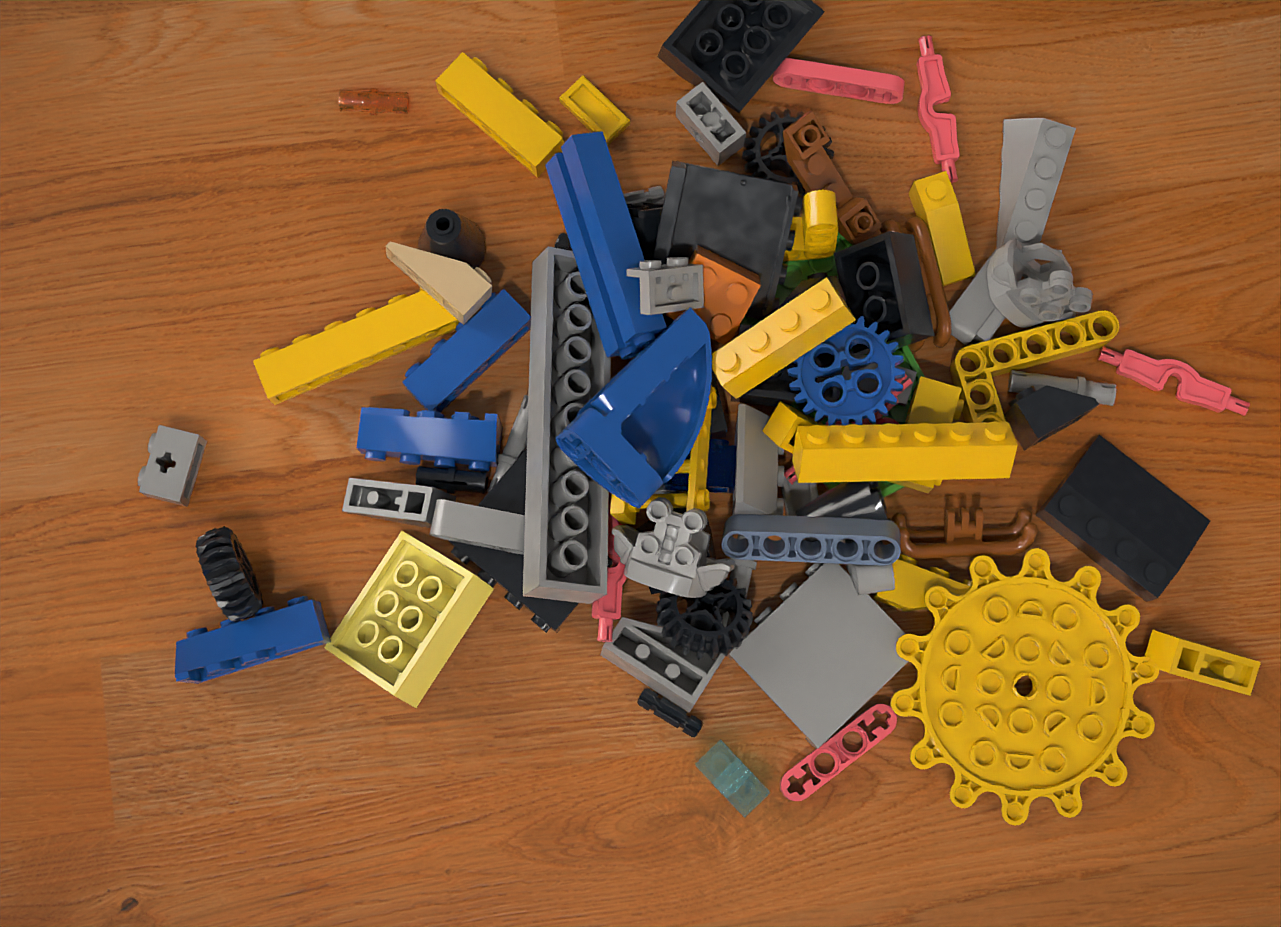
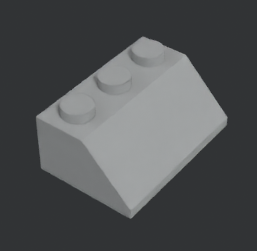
M738 404L736 419L732 516L736 514L783 516L784 499L777 498V486L783 487L784 466L778 465V455H784V449L776 445L762 432L770 416L746 404Z

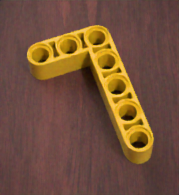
M816 190L804 195L802 217H793L790 230H795L793 247L791 251L785 250L783 261L822 259L834 255L838 236L835 192Z
M1106 310L1097 311L962 348L951 361L950 373L954 386L962 388L959 399L964 400L962 412L965 422H1006L992 377L1009 373L1011 370L1017 371L1101 348L1117 335L1119 331L1117 317ZM1093 323L1102 324L1106 329L1107 335L1099 336L1093 330ZM1060 332L1071 334L1074 339V345L1064 344L1060 339ZM1030 340L1036 341L1041 347V354L1031 353L1027 348L1026 342ZM995 349L1005 351L1009 361L1007 363L998 362L993 355V351ZM960 359H971L976 365V370L974 372L965 371L960 365ZM974 390L982 392L986 398V403L984 405L975 404L970 398V392Z

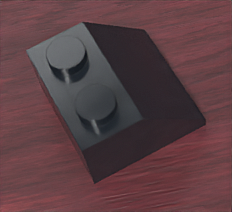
M1046 385L1037 391L1034 386H1031L1017 394L1015 399L1008 403L1011 408L1004 414L1006 422H1009L1012 432L1025 451L1081 420L1095 409L1099 403L1095 398Z

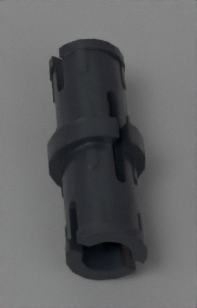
M423 466L417 468L416 485L444 489L450 494H455L456 491L487 493L488 472L458 470L457 466L449 467V469Z

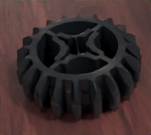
M789 109L784 111L783 118H780L778 113L773 111L770 116L771 122L764 117L760 118L758 123L760 128L752 126L749 131L751 137L745 138L743 146L747 150L742 152V160L747 161L744 165L745 173H753L752 176L795 184L799 191L798 195L804 197L805 189L788 163L786 155H782L783 148L785 150L783 131L804 115L802 110L797 113L796 118L791 117ZM775 136L776 148L768 151V155L761 157V147L768 139ZM829 137L830 141L823 145V148L829 158L833 159L834 151L828 149L832 143L831 137ZM781 170L787 177L776 175L771 171Z
M225 526L205 532L206 534L198 537L196 541V553L199 557L198 562L201 565L202 573L218 607L221 608L222 613L229 620L234 622L254 616L259 609H262V593L259 589L260 585L257 582L252 564L242 544L238 541L233 531Z
M734 578L730 581L725 579L723 583L707 591L705 596L697 598L679 596L661 590L660 600L656 605V613L658 614L656 621L657 626L663 627L661 632L663 638L672 637V648L679 645L684 647V656L689 654L690 651L696 652L698 661L703 658L704 653H708L712 660L717 658L719 652L727 657L731 653L732 648L738 649L741 646L743 639L748 636L750 631L749 626L753 620V613L750 612L752 607L751 600L745 599L747 594L746 588L736 589L737 578ZM685 599L688 603L685 613L680 615L677 604ZM728 611L731 623L724 627L721 623L722 615Z

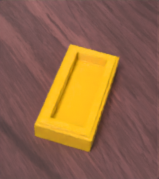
M583 75L559 97L560 103L591 132L603 131L607 146L630 125V119Z

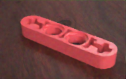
M786 58L773 74V81L781 87L884 104L901 102L905 81L902 78L892 74Z
M876 704L868 708L829 738L818 749L812 751L785 772L780 780V790L783 796L791 801H802L808 798L889 735L897 724V716L892 708L885 704ZM874 711L879 714L886 712L889 716L885 721L888 727L886 729H883L881 726L874 728L869 733L875 736V738L869 741L867 733L857 724L862 720L866 727L874 721ZM849 731L858 733L862 739L861 748L856 752L847 751L842 744L843 736ZM821 753L829 754L834 760V767L827 774L819 773L814 766L815 758ZM807 763L810 773L819 779V782L813 785L812 779H809L803 783L802 788L804 792L801 795L796 791L790 794L787 790L790 786L788 778L793 775L794 778L798 779L805 775L806 772L801 767Z

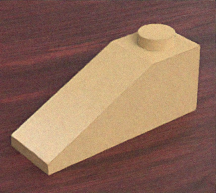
M391 241L385 246L387 258L463 325L492 296L491 279L478 267L473 269L465 262Z

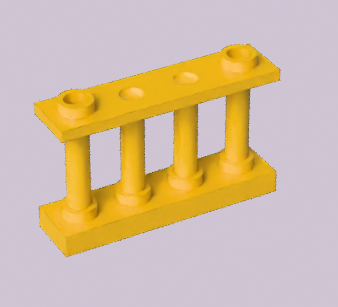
M711 386L703 425L691 449L690 459H685L682 466L675 473H689L688 493L653 494L640 508L633 507L612 494L610 514L621 524H635L636 512L647 508L650 502L658 497L668 499L673 508H687L686 512L692 508L708 511L710 495L708 489H706L711 411L717 404V394L714 387Z

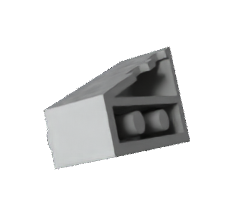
M622 617L612 632L613 641L605 642L600 655L690 713L725 656L719 652L717 658L712 660L708 653H704L703 658L699 661L696 652L690 651L689 654L684 656V647L679 645L672 648V637L663 638L661 633L662 627Z

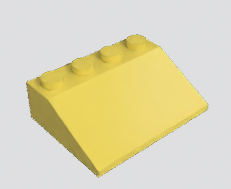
M401 531L331 636V642L327 643L324 648L392 695L417 708L494 588L462 566Z

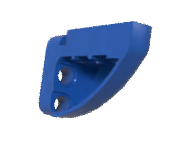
M691 307L684 311L578 411L577 417L555 439L559 448L583 472L607 491L633 507L640 508L664 483L674 476L692 449L703 425L712 382L711 341L706 323Z

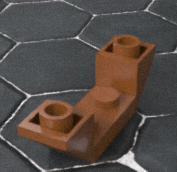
M813 111L807 112L783 131L787 161L806 192L809 193L816 190L835 192L838 232L850 244L855 245L863 242L883 227L866 198L852 196L827 155L823 145L829 142L830 139Z

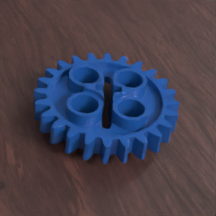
M861 316L856 324H849L793 361L798 367L788 369L789 376L798 378V380L789 384L790 389L795 391L801 390L794 398L796 404L807 401L803 413L808 415L815 410L817 412L815 415L816 424H819L826 417L828 418V426L835 425L837 421L842 422V425H849L850 422L863 425L862 419L865 418L875 425L874 413L878 411L882 415L887 416L888 410L884 404L886 402L894 405L897 404V398L892 394V391H903V385L895 381V379L905 377V370L895 368V366L904 362V358L902 355H892L898 349V343L886 344L890 332L887 330L878 335V323L876 321L869 328L864 327V317ZM854 345H866L870 350L869 354L863 359L853 358L849 352ZM821 353H829L835 358L834 363L827 368L818 367L815 364V359ZM872 363L878 365L876 369L859 370ZM848 366L850 371H854L851 373L852 379L845 380L843 375H839L842 373L841 367ZM833 376L832 378H828L823 382H815V379L817 377ZM865 378L875 379L879 384L878 388L873 393H863L858 388L861 380ZM838 387L843 391V396L837 402H828L823 398L826 389Z

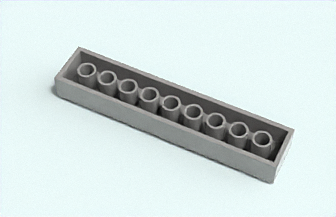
M549 246L532 262L523 596L591 604L607 595L609 491L583 472L559 448L555 439L577 417L578 411L610 381L611 357H606L573 251Z

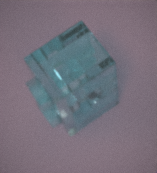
M721 739L694 764L744 818L771 793Z

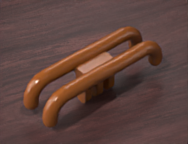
M913 216L905 222V228L909 232L914 231L922 258V261H919L926 297L931 295L938 325V332L933 339V343L936 347L942 348L949 342L951 337V317L928 227L923 219ZM892 219L886 220L881 224L883 226L880 228L882 234L888 231L903 233L898 222ZM925 339L908 345L909 349L915 352L920 350L925 343Z
M968 508L960 509L959 521H955L954 509H946L945 529L910 530L906 527V519L903 514L896 513L892 517V522L900 529L901 552L911 558L919 559L1020 554L1030 548L1035 542L1037 535V526L1031 523V512L1025 508L1018 511L1017 520L1013 525L995 528H983L982 508H974L973 520H969Z

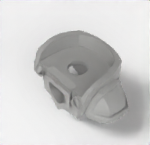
M1016 238L1011 239L1006 244L1000 246L989 261L987 283L991 300L1001 314L1018 327L1029 328L1041 324L1043 321H1063L1074 318L1076 312L1089 311L1093 299V293L1090 289L1073 285L1072 268L1062 254V250L1053 249L1043 243L1022 247V244ZM1034 259L1046 260L1050 262L1040 265Z
M658 497L650 502L646 511L648 518L656 522L654 531L639 532L627 524L612 528L614 551L620 557V562L625 565L624 575L633 581L684 597H703L707 591L723 583L729 571L734 569L735 561L731 558L714 559L707 557L710 534L703 530L707 525V516L704 511L698 508H692L685 512V514L673 511V506L668 499Z

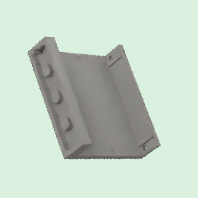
M814 563L805 572L809 578L800 587L794 582L779 596L784 602L774 611L770 606L766 608L754 620L758 627L743 639L738 649L732 648L733 650L728 654V657L730 659L733 658L807 737L805 739L815 749L824 744L909 662L900 658L895 648L898 638L905 634L904 631L868 594L858 595L850 575L839 564Z

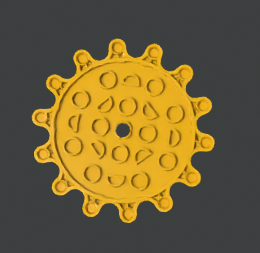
M1039 548L1027 551L1024 555L1020 572L1012 577L1002 575L998 571L993 559L989 556H977L970 563L969 570L972 586L966 594L956 596L942 586H932L925 592L924 604L933 614L935 623L931 632L924 636L904 634L896 642L897 654L900 658L915 665L918 677L913 686L893 694L890 703L891 708L899 716L919 718L925 727L924 737L910 751L911 763L919 769H928L939 763H946L954 770L955 780L949 795L951 802L956 807L968 808L972 806L977 797L987 791L994 792L1002 803V817L1010 825L1016 826L1024 823L1028 817L1031 802L1040 796L1050 798L1058 813L1068 818L1075 817L1082 809L1081 783L1086 778L1098 777L1109 786L1116 787L1123 784L1127 778V768L1117 755L1118 743L1128 736L1142 739L1147 738L1153 733L1155 728L1152 716L1135 706L1133 694L1138 686L1153 682L1159 675V669L1143 664L1148 662L1150 657L1133 656L1127 650L1125 643L1128 634L1139 625L1140 613L1136 607L1127 604L1110 611L1104 610L1098 605L1096 593L1101 584V575L1095 567L1083 566L1079 568L1072 579L1066 582H1059L1051 575L1048 554ZM1026 675L1031 679L1033 687L1028 695L1021 696L1017 692L1015 684L1021 677Z

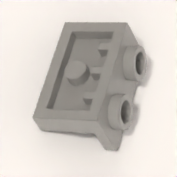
M688 257L667 258V264L661 265V260L640 261V267L627 269L628 277L640 278L641 314H662L683 311L690 307L692 309L704 308L703 265L689 264Z

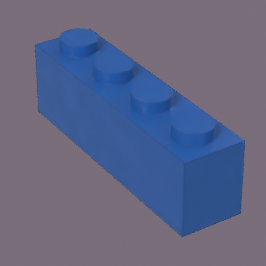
M505 289L498 294L492 293V296L481 306L482 309L475 316L471 317L464 325L460 322L456 326L455 330L457 332L450 339H442L434 345L430 351L432 355L422 364L420 362L415 363L405 373L406 379L402 382L403 385L426 410L441 413L530 330L531 316Z

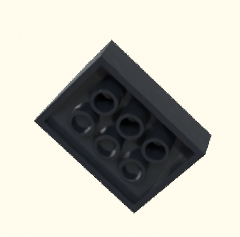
M700 0L662 44L657 57L692 85L698 86L704 82L720 102L740 113L825 11L812 0Z
M1101 435L1095 438L1035 514L1145 602L1157 599L1178 573L1210 523L1208 518Z

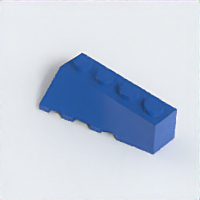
M361 407L356 448L361 454H365V459L384 462L386 457L400 458V463L409 465H420L421 460L434 461V466L441 468L455 467V463L468 464V469L473 471L488 472L490 467H497L498 465L497 459L498 454H500L503 426L498 414L485 413V420H479L478 417L471 416L469 412H455L451 418H444V414L436 411L422 410L417 411L416 417L410 416V411L405 409Z
M302 596L287 601L288 607L275 611L274 606L259 609L254 614V618L244 621L238 620L236 622L227 619L220 622L221 628L209 632L207 627L187 632L186 639L176 642V682L199 684L330 643L331 639L321 603L313 599L309 600L308 596Z

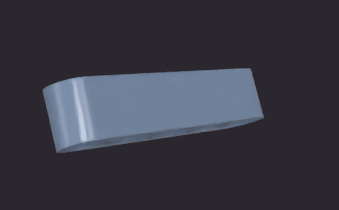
M736 514L729 517L725 522L721 546L727 556L738 560L884 566L896 562L899 558L901 538L900 529L894 522L889 520ZM741 534L746 538L736 539L732 535ZM776 535L781 537L782 539L774 541L769 539L768 537ZM815 537L818 541L808 542L804 538ZM849 538L853 539L855 542L847 544L841 542L840 540ZM880 540H888L892 543L888 545H881L877 542Z

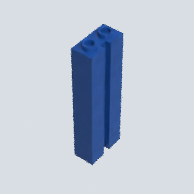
M603 131L571 135L562 145V153H555L545 166L606 357L620 356L622 360L636 357L643 347L651 344L656 339L655 337L663 332L667 326L663 314H641L640 278L627 276V269L640 267V261L645 259Z

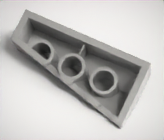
M1046 118L1003 120L1002 168L999 184L1000 206L998 211L996 248L1015 238L1022 244V247L1040 243L1076 128Z

